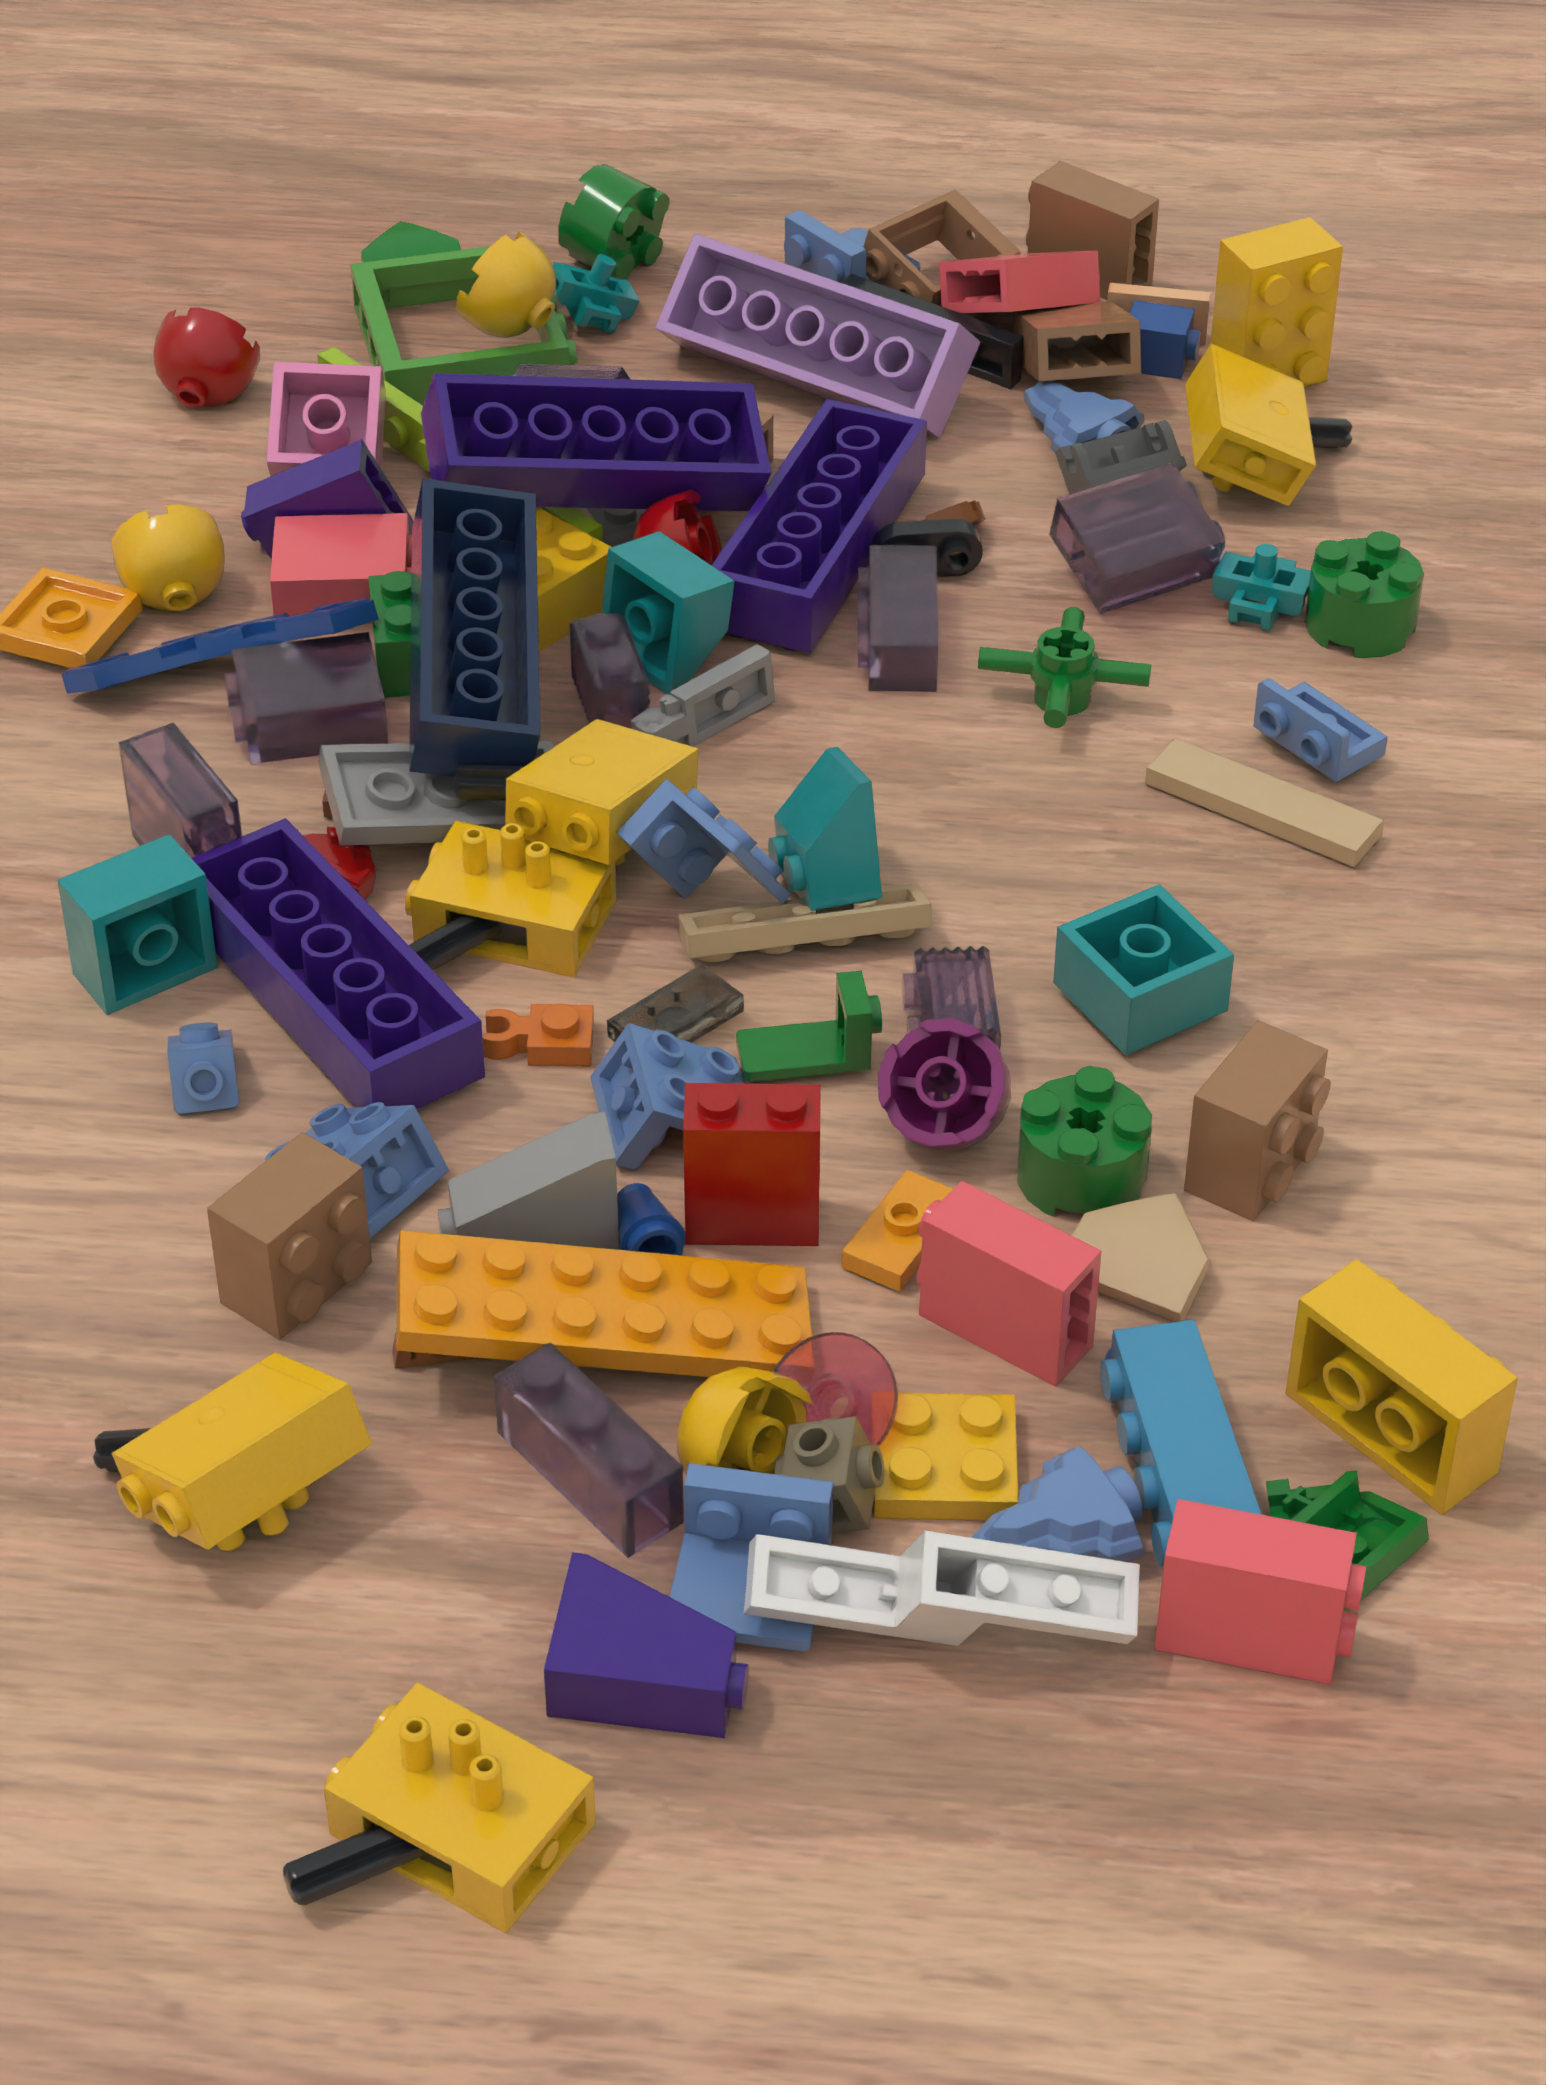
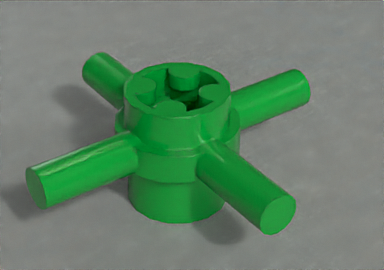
M1076 607L1067 608L1063 612L1060 627L1048 629L1040 635L1037 641V648L1033 652L980 647L978 657V669L1031 675V679L1035 682V703L1044 711L1043 719L1045 724L1052 728L1062 727L1066 723L1067 716L1081 713L1089 706L1092 686L1096 681L1149 687L1152 664L1099 659L1094 651L1093 638L1083 631L1085 614Z

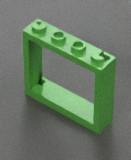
M489 247L350 264L354 309L372 366H381L383 378L386 382L422 406L424 405L434 373L534 376L553 366L558 369L562 377H570V368H574L575 363L578 362L574 340H567L565 317L563 312H557L555 294L551 301L555 305L553 314L541 328L537 329L541 339L539 343L402 360L386 309L457 300L460 290L469 295L473 284L479 277L471 269Z

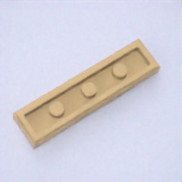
M1176 737L1146 768L1145 784L1351 867H1355L1382 836L1384 819Z

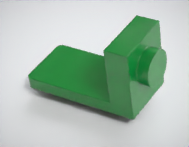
M862 970L836 973V1020L738 1030L736 1032V1044L744 1080L754 1082L871 1070L872 1034L882 1032L880 1000L878 995L868 996Z

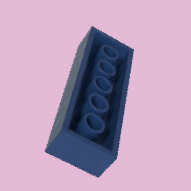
M422 478L412 527L409 772L455 777L457 766L460 764L526 766L535 759L540 739L536 494Z

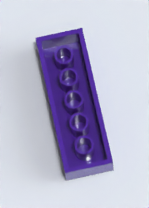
M434 373L421 411L431 480L535 493L536 507L648 509L660 499L691 489L701 496L700 503L695 504L697 510L750 511L763 492L771 475L753 383Z
M831 399L825 400L712 564L714 568L734 580L729 626L726 633L737 638H748L778 645L787 650H798L807 653L813 651L873 557L871 544L874 536L880 529L896 521L925 475L926 420Z
M286 818L192 857V860L206 875L216 954L355 1107H365L376 1102H382L385 1106L414 1105L418 1109L485 1078L481 1020Z

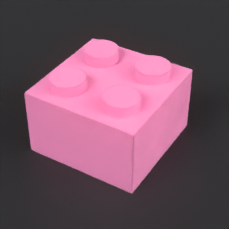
M274 362L267 448V466L270 477L363 439L381 468L386 389L382 367Z

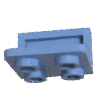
M798 210L785 216V264L840 283L851 274L871 280L866 275V249L863 248L868 231L854 228L840 234L805 212ZM905 255V257L920 271V263L915 259L911 258L910 256Z

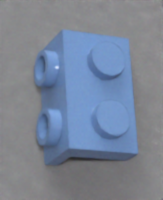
M1270 678L1258 683L1253 727L1334 782L1342 780L1385 755L1388 736L1306 682H1302L1289 690Z

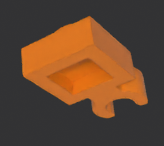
M531 1004L530 1016H518L513 1011L507 1009H491L486 1011V1033L483 1034L484 1057L502 1060L513 1057L517 1053H527L528 1065L591 1066L594 1036V1005Z

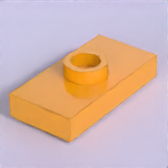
M907 1169L842 1250L841 1268L901 1292L921 1264L922 1237L919 1236L918 1229L924 1212L933 1201H942L954 1188Z

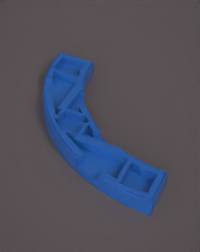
M369 598L315 607L314 610L300 615L289 616L288 613H283L162 642L159 647L129 655L126 652L68 669L61 675L67 694L95 691L164 670L231 653L292 640L335 634L378 620L374 600H369Z

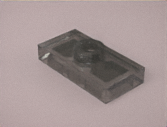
M701 964L608 1019L607 1037L615 1042L627 1024L631 1023L653 1031L664 1030L679 1039L692 1043L744 1011V995L705 965Z

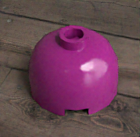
M953 1018L925 1020L918 1024L921 1027L907 1033L897 1045L892 1044L886 1050L878 1072V1099L882 1108L886 1110L892 1125L911 1142L936 1151L967 1149L987 1139L1003 1121L1011 1100L1010 1071L999 1047L974 1025Z

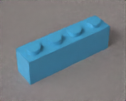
M1195 1319L1113 1330L1110 1359L1102 1360L1100 1365L1102 1389L1107 1402H1117L1120 1411L1117 1415L1119 1444L1124 1455L1133 1454L1137 1465L1134 1470V1483L1140 1494L1142 1510L1151 1509L1155 1522L1152 1524L1151 1530L1152 1546L1156 1562L1162 1567L1164 1566L1177 1499L1262 1514Z

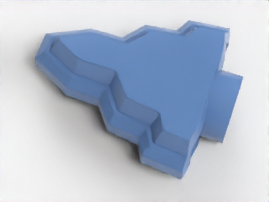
M1040 381L1035 386L1025 390L1024 400L1031 414L1041 421L1044 426L1043 434L1052 440V450L1054 452L1060 447L1070 446L1079 442L1084 443L1137 429L1144 422V414L1137 411L1134 404L1124 399L1110 400L1095 392H1075L1059 382Z
M1080 1446L1078 1448H1071L1043 1462L1042 1475L1021 1486L1018 1504L992 1514L971 1538L1127 1562L1141 1558L1144 1555V1547L1135 1524L1141 1520L1143 1515L1142 1502L1136 1484L1124 1468L1117 1466L1103 1472L1096 1461Z

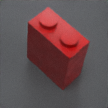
M685 1083L683 1120L685 1245L819 1246L821 1084Z

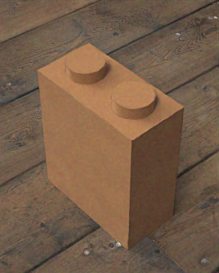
M1059 161L1032 180L1028 192V200L1030 202L1029 228L1026 234L1028 253L1098 250L1100 297L1106 300L1110 283L1152 287L1159 198Z
M1114 302L1013 311V332L1024 336L1022 368L1039 382L1141 374L1140 321Z

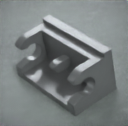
M1166 420L1155 422V425L1150 423L1130 431L1060 447L1055 451L1074 507L1097 501L1099 496L1112 497L1167 482L1187 466L1184 455L1181 456L1173 431Z

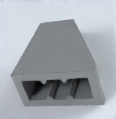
M591 1113L448 1180L450 1208L438 1209L440 1234L619 1250L616 1157L606 1113Z

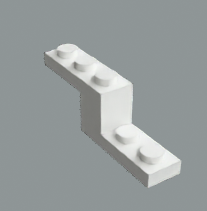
M924 1531L901 1556L756 1534L749 1543L744 1614L959 1646L983 1623L1128 1644L1137 1637L1140 1564Z

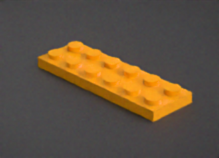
M400 1230L397 1245L396 1351L710 1377L742 1366L775 1372L796 1380L800 1385L810 1386L815 1370L806 1271L803 1266Z

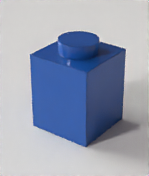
M1134 300L1129 314L1140 321L1141 374L1182 379L1188 360L1196 361L1200 348L1201 330L1193 329L1195 309Z

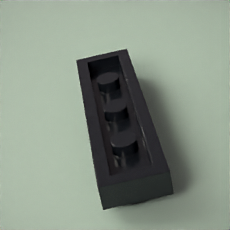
M851 274L841 282L960 323L980 341L967 374L1007 389H1012L1021 381L1024 336Z

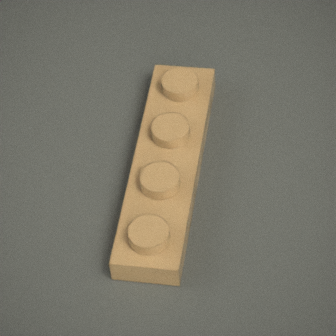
M918 883L881 888L882 898L813 911L809 909L802 899L786 900L784 904L778 901L678 914L680 939L690 959L698 958L705 962H721L731 959L736 952L759 950L765 954H782L793 950L797 944L819 942L826 946H843L852 943L855 937L879 934L885 938H903L912 935L915 929L932 927V910L930 901Z

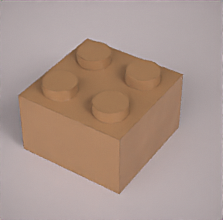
M1257 1020L1194 1095L1184 1191L1253 1222L1270 1200L1279 1202L1290 1185L1293 1171L1301 1161L1310 1163L1313 1160L1323 1139L1324 1128L1318 1126L1319 1112L1327 1100L1331 1081L1324 1078L1328 1049Z
M304 1132L297 1135L207 1207L220 1303L278 1340L282 1339L299 1323L312 1318L324 1302L348 1282L357 1280L364 1273L367 1266L372 1263L363 1167Z

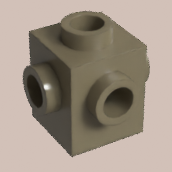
M854 1416L789 1424L784 1454L779 1455L776 1459L775 1474L834 1482L833 1533L869 1529L875 1488L882 1486L885 1468L879 1446L870 1443L860 1422Z

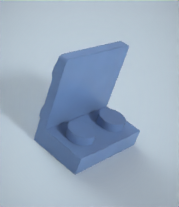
M666 779L617 831V834L685 899L699 884L708 879L713 869L726 855L782 904L791 896L776 880L783 872L782 868L758 846L754 848L757 844L755 840L732 819L729 818L727 820L722 815H719L714 820L720 813L719 809L695 787H692L685 795Z
M631 1023L627 1024L590 1076L599 1111L606 1113L616 1157V1165L637 1171L651 1150L661 1144L669 1126L683 1130L685 1083H744L737 1059L725 1050L717 1047L707 1048L679 1039L664 1030L653 1031Z
M376 1102L365 1107L346 1108L344 1104H336L316 1114L310 1120L312 1128L305 1133L363 1167L370 1239L450 1171L414 1105L385 1106L382 1102ZM286 1142L272 1150L266 1156L265 1161L289 1142Z
M689 1463L684 1482L685 1534L670 1597L736 1631V1643L802 1652L808 1651L811 1647L815 1625L744 1614L749 1543L756 1534L831 1545L834 1482Z

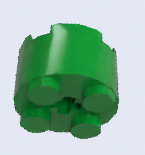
M607 164L592 167L578 180L586 184V186L580 192L575 204L573 205L567 201L564 204L558 225V242L561 247L569 251L568 256L590 267H593L599 254L611 257L616 262L611 277L625 280L630 272L641 263L652 265L659 257L663 248V241L659 235L670 199L665 193Z
M1384 531L1373 532L1367 538L1320 542L1315 549L1314 560L1311 566L1305 613V624L1309 635L1327 649L1329 640L1342 646L1353 647V657L1357 658L1384 657L1401 651L1405 647L1406 638L1413 632L1415 633L1424 578L1420 561L1408 550L1400 547L1399 537Z
M1094 1066L1083 1067L1076 1075L1047 1081L1037 1089L1025 1093L1020 1114L1017 1184L1027 1201L1045 1214L1055 1217V1208L1071 1213H1087L1139 1200L1141 1188L1147 1179L1152 1133L1151 1112L1138 1094L1124 1084L1115 1081L1111 1071Z

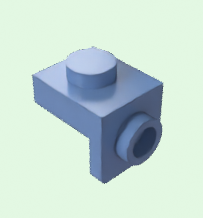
M195 1023L180 1027V1035L168 1036L167 1054L174 1110L178 1114L237 1107L239 1096L232 1029L218 1031L217 1023Z

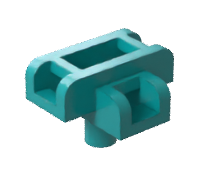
M599 254L591 271L554 262L552 267L556 274V297L561 305L567 307L574 323L582 327L588 325L600 328L603 332L613 334L620 320H628L633 316L640 300L629 281L611 277L616 262L609 256Z
M1271 544L1257 546L1253 557L1225 551L1213 574L1212 593L1216 598L1230 602L1228 622L1238 624L1240 620L1260 624L1261 629L1271 631L1279 613L1291 616L1301 613L1305 605V598L1308 596L1311 570L1296 567L1297 561L1277 557L1278 549ZM1250 600L1265 603V605L1250 602Z

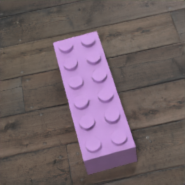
M696 233L693 235L655 329L681 347L821 397L926 420L927 434L939 439L980 344V341L960 323Z

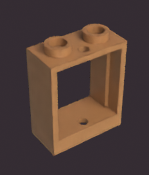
M956 189L870 228L863 246L866 249V275L869 279L942 306L940 283L934 285L905 255L937 240L958 260L1021 253Z

